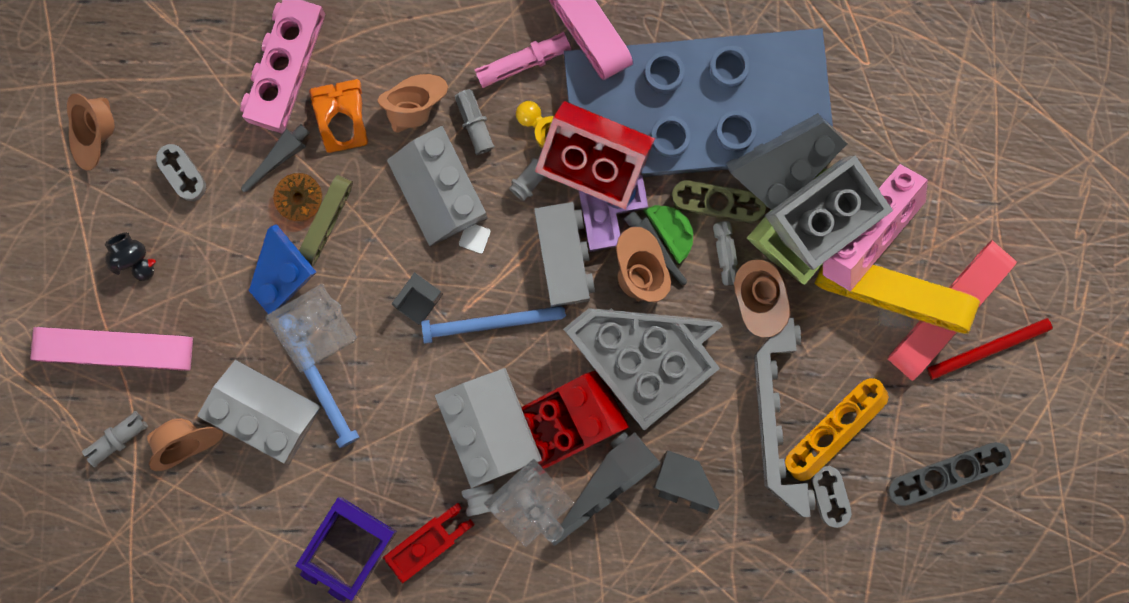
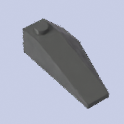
M624 432L610 443L613 450L606 455L550 540L554 546L588 521L595 513L605 508L619 494L627 491L661 464L635 432L631 436Z

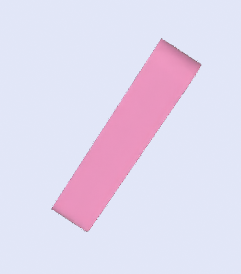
M549 0L602 80H606L633 65L628 48L596 0Z
M33 327L30 360L190 371L193 337Z

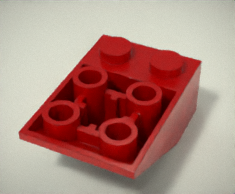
M596 370L586 373L521 407L542 459L530 465L534 474L629 428L610 388Z

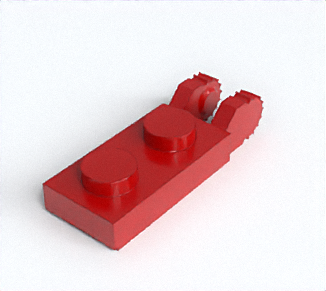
M456 503L438 518L434 517L382 557L402 584L454 545L457 538L475 525L469 519L460 524L450 535L442 524L460 513L462 507L459 503Z

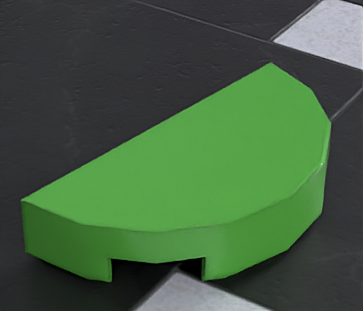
M654 205L644 209L643 212L679 265L687 258L693 245V229L689 219L680 210L669 206Z

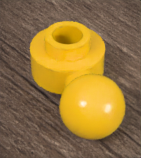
M524 101L516 109V118L521 125L533 126L535 128L536 141L543 148L546 134L549 131L554 116L543 118L537 103Z

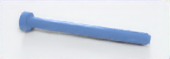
M559 306L430 325L429 320L421 321L424 344L433 343V337L560 320L566 317L565 308Z
M286 315L280 317L278 325L339 436V439L336 440L338 447L343 448L360 438L357 431L349 429L291 319Z

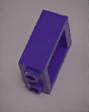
M338 497L295 566L302 570L299 575L315 585L320 581L330 587L328 593L341 602H345L346 599L353 601L357 598L397 531L343 497ZM340 515L380 539L379 544L352 587L311 562Z

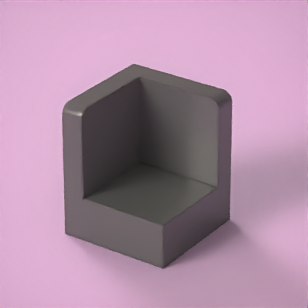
M414 272L392 302V305L415 323L421 325V321L427 318L443 296V293Z

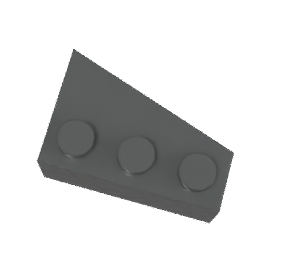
M818 113L782 132V135L764 145L762 143L754 147V150L726 163L730 173L771 210L811 182L848 144L842 135Z

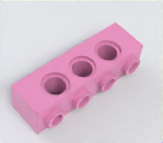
M282 0V3L278 2L272 15V21H275L272 32L266 33L262 43L263 58L261 63L255 64L252 71L251 81L254 83L250 94L246 93L241 102L240 111L243 112L242 117L248 123L281 134L285 131L326 15L321 6L303 0ZM291 27L299 28V35L295 39H284V33L287 29ZM278 58H288L289 64L284 70L278 71L273 68L274 62ZM270 87L278 88V95L274 100H263V94L266 89Z
M900 164L879 188L893 211L823 262V276L851 291L925 204L928 179Z

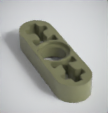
M339 175L332 181L299 249L300 253L312 267L320 257L353 186L352 181Z
M685 180L679 182L672 192L674 206L680 211L754 223L761 219L766 210V205L750 191ZM685 188H690L692 195L701 196V190H706L707 193L703 201L704 208H699L700 200L691 199L688 204H683L682 198L678 197L677 193H683ZM715 193L725 195L728 200L727 207L721 211L714 210L709 204L711 195ZM733 195L739 197L737 201L739 204H747L749 199L754 200V206L759 207V211H754L752 216L746 215V209L737 207L735 209L736 214L730 213L734 204Z

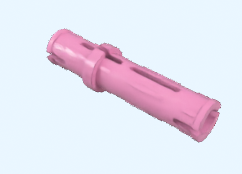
M561 32L539 43L536 41L531 42V46L474 69L482 89L536 65L544 66L546 61L564 54V51H571L565 33Z

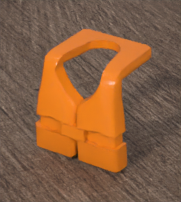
M355 79L336 83L335 87L330 84L309 90L326 152L331 153L368 144V137L362 120V87L360 80ZM338 112L346 114L353 120L354 136L346 142L337 141L328 127L331 119Z

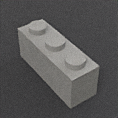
M573 202L534 208L551 308L590 302L589 293H595L592 273H585L584 261L590 260L587 242H580L578 233L579 229H584L581 209L574 210Z

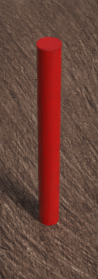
M1048 318L1040 320L927 368L928 374L932 380L1051 331L1053 330L1052 324Z

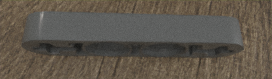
M987 443L893 478L887 486V496L896 505H911L1005 470L1011 462V452L1002 443ZM992 448L995 452H1001L1003 457L998 460L999 465L996 466L994 462L983 464L981 466L985 471L981 473L980 463L974 454L978 453L979 459H983L991 455L990 449ZM961 459L969 460L973 466L972 474L967 478H962L956 473V464ZM930 470H936L942 476V484L937 489H930L925 484V475ZM917 475L918 485L924 492L922 495H919V489L907 492L906 500L902 496L895 495L894 491L899 489V482H902L904 486L915 484L916 482L912 477Z

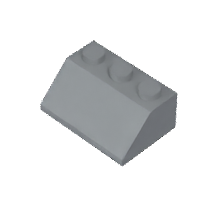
M443 126L412 140L387 159L430 247L488 218Z
M855 155L843 157L767 213L765 217L784 244L811 270H814L891 213L893 209Z
M235 360L214 385L197 416L284 464H290L322 406Z
M506 368L467 381L435 395L471 488L542 460Z

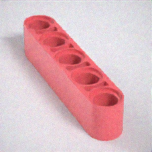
M991 240L949 288L976 297L980 301V306L1013 269L1017 261ZM919 321L889 355L887 360L913 381L957 332Z

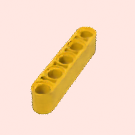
M823 264L815 280V285L826 291L963 334L970 332L980 301L972 295L876 265L871 266L851 291L823 276Z

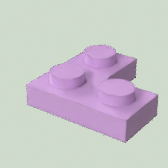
M640 175L636 185L635 198L626 210L623 208H613L606 201L579 191L589 251L616 247L620 236L616 214L648 208L642 175Z

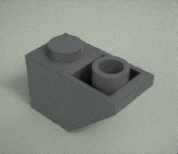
M667 450L653 487L660 490L658 497L677 503L679 497L691 501L689 508L706 514L709 513L710 508L718 510L720 503L700 462Z

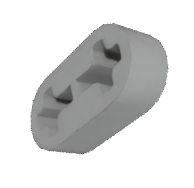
M167 144L161 147L156 155V162L176 193L187 201L199 200L205 194L206 182L186 152L174 144ZM170 152L174 155H180L176 159L181 167L178 171L170 164L165 166V163L168 161L166 155ZM185 174L190 180L198 181L195 184L196 191L194 193L188 190L183 192L186 183L181 177Z
M824 466L811 478V485L814 490L820 517L828 526L834 528L842 527L850 521L852 515L844 482L836 468ZM826 471L828 476L835 477V482H832L830 485L832 495H828L825 486H819L818 480L823 478L822 472ZM832 498H834L838 508L844 509V514L840 515V521L838 522L834 518H828L827 512L832 510L830 503Z

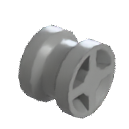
M494 484L461 491L463 498L468 503L466 509L467 517L499 509L498 503L493 498Z

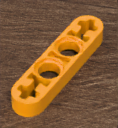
M869 378L858 384L788 453L785 459V466L795 479L805 481L812 478L885 407L889 396L879 380ZM872 392L873 394L877 393V396L872 398L870 396L867 397V394ZM857 403H860L865 409L861 411ZM848 412H855L857 414L852 423H841V418L844 414ZM827 434L833 436L830 445L818 447V440L822 436ZM811 448L816 452V457L809 452ZM800 460L807 463L803 468L797 465Z

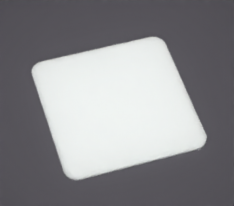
M476 224L465 229L459 241V246L483 253L491 232L490 229Z

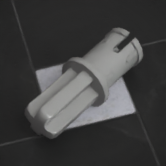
M468 89L455 95V100L464 121L462 127L467 129L475 154H483L494 149L495 146L485 124L487 118L482 116L473 91Z

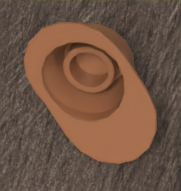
M432 74L411 76L381 94L378 98V103L380 107L386 110V115L393 131L399 133L408 128L424 125L428 121L431 107L447 94L448 85L443 78Z
M72 94L67 102L70 150L73 159L79 167L84 170H92L99 162L101 144L114 132V119L107 98L86 99L81 94Z
M631 227L623 231L616 245L617 259L620 266L617 278L620 288L625 294L638 302L643 300L646 302H658L664 299L670 291L671 279L657 239L650 231L641 227Z
M761 259L750 260L739 268L734 280L735 294L738 299L742 319L747 329L754 335L763 338L773 337L782 332L788 324L790 317L787 283L779 270L770 262Z
M182 418L165 422L147 436L153 452L149 462L150 469L153 471H164L193 455L207 450L221 440L223 431L218 427L197 429L189 420Z

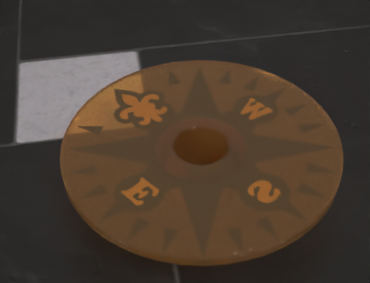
M293 173L285 176L277 184L273 196L274 204L277 211L284 218L291 221H304L314 216L319 210L322 203V191L317 181L311 176L303 173Z

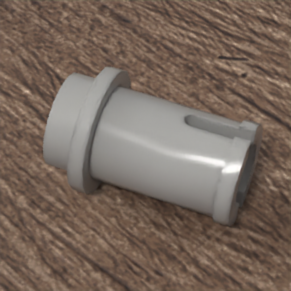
M535 158L531 160V163L517 180H511L510 191L523 201L527 197L531 198L533 196L531 192L544 177L535 172L538 160Z

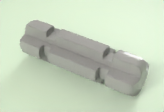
M728 221L718 222L714 224L713 230L715 238L718 239L716 241L719 265L720 268H723L721 273L722 283L726 286L734 285L735 276L739 269H736L738 262L734 239L730 237L733 234L731 223Z

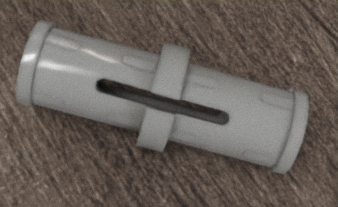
M134 411L114 428H107L104 431L105 435L88 448L82 450L84 457L88 456L89 458L86 460L93 467H96L116 450L122 451L126 448L125 443L144 429H147V423L145 421L142 422V416L137 411Z

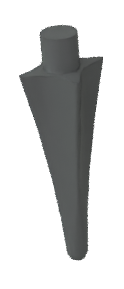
M302 124L293 132L286 128L261 165L242 185L241 190L247 192L268 173L304 149L306 146L302 141L310 132Z
M635 211L631 212L624 220L630 227H641L651 232L661 247L668 271L681 285H686V278L667 253L648 218L646 217L641 220Z

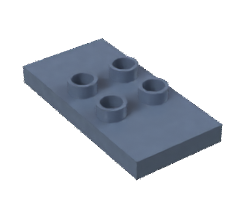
M823 28L627 45L626 47L631 54L633 65L606 80H602L582 50L564 51L568 103L655 138L641 173L643 177L729 170L726 164L728 161L740 158L754 150V147L762 143L764 145L782 135V132L817 113L833 127Z

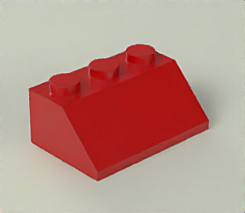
M563 101L553 117L535 172L626 210L655 138Z

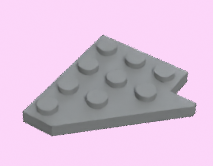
M588 308L563 329L643 430H646L720 369L702 345L705 340L723 327L717 320Z

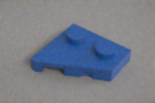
M277 224L267 230L249 288V292L269 316L276 313L317 273Z

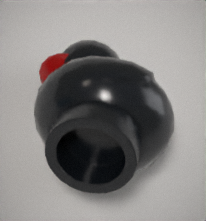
M127 232L118 234L106 241L105 246L108 252L105 257V263L112 273L119 275L121 270L132 267L131 271L135 279L139 281L151 279L154 275L156 260L144 259L146 249L141 242L132 240Z

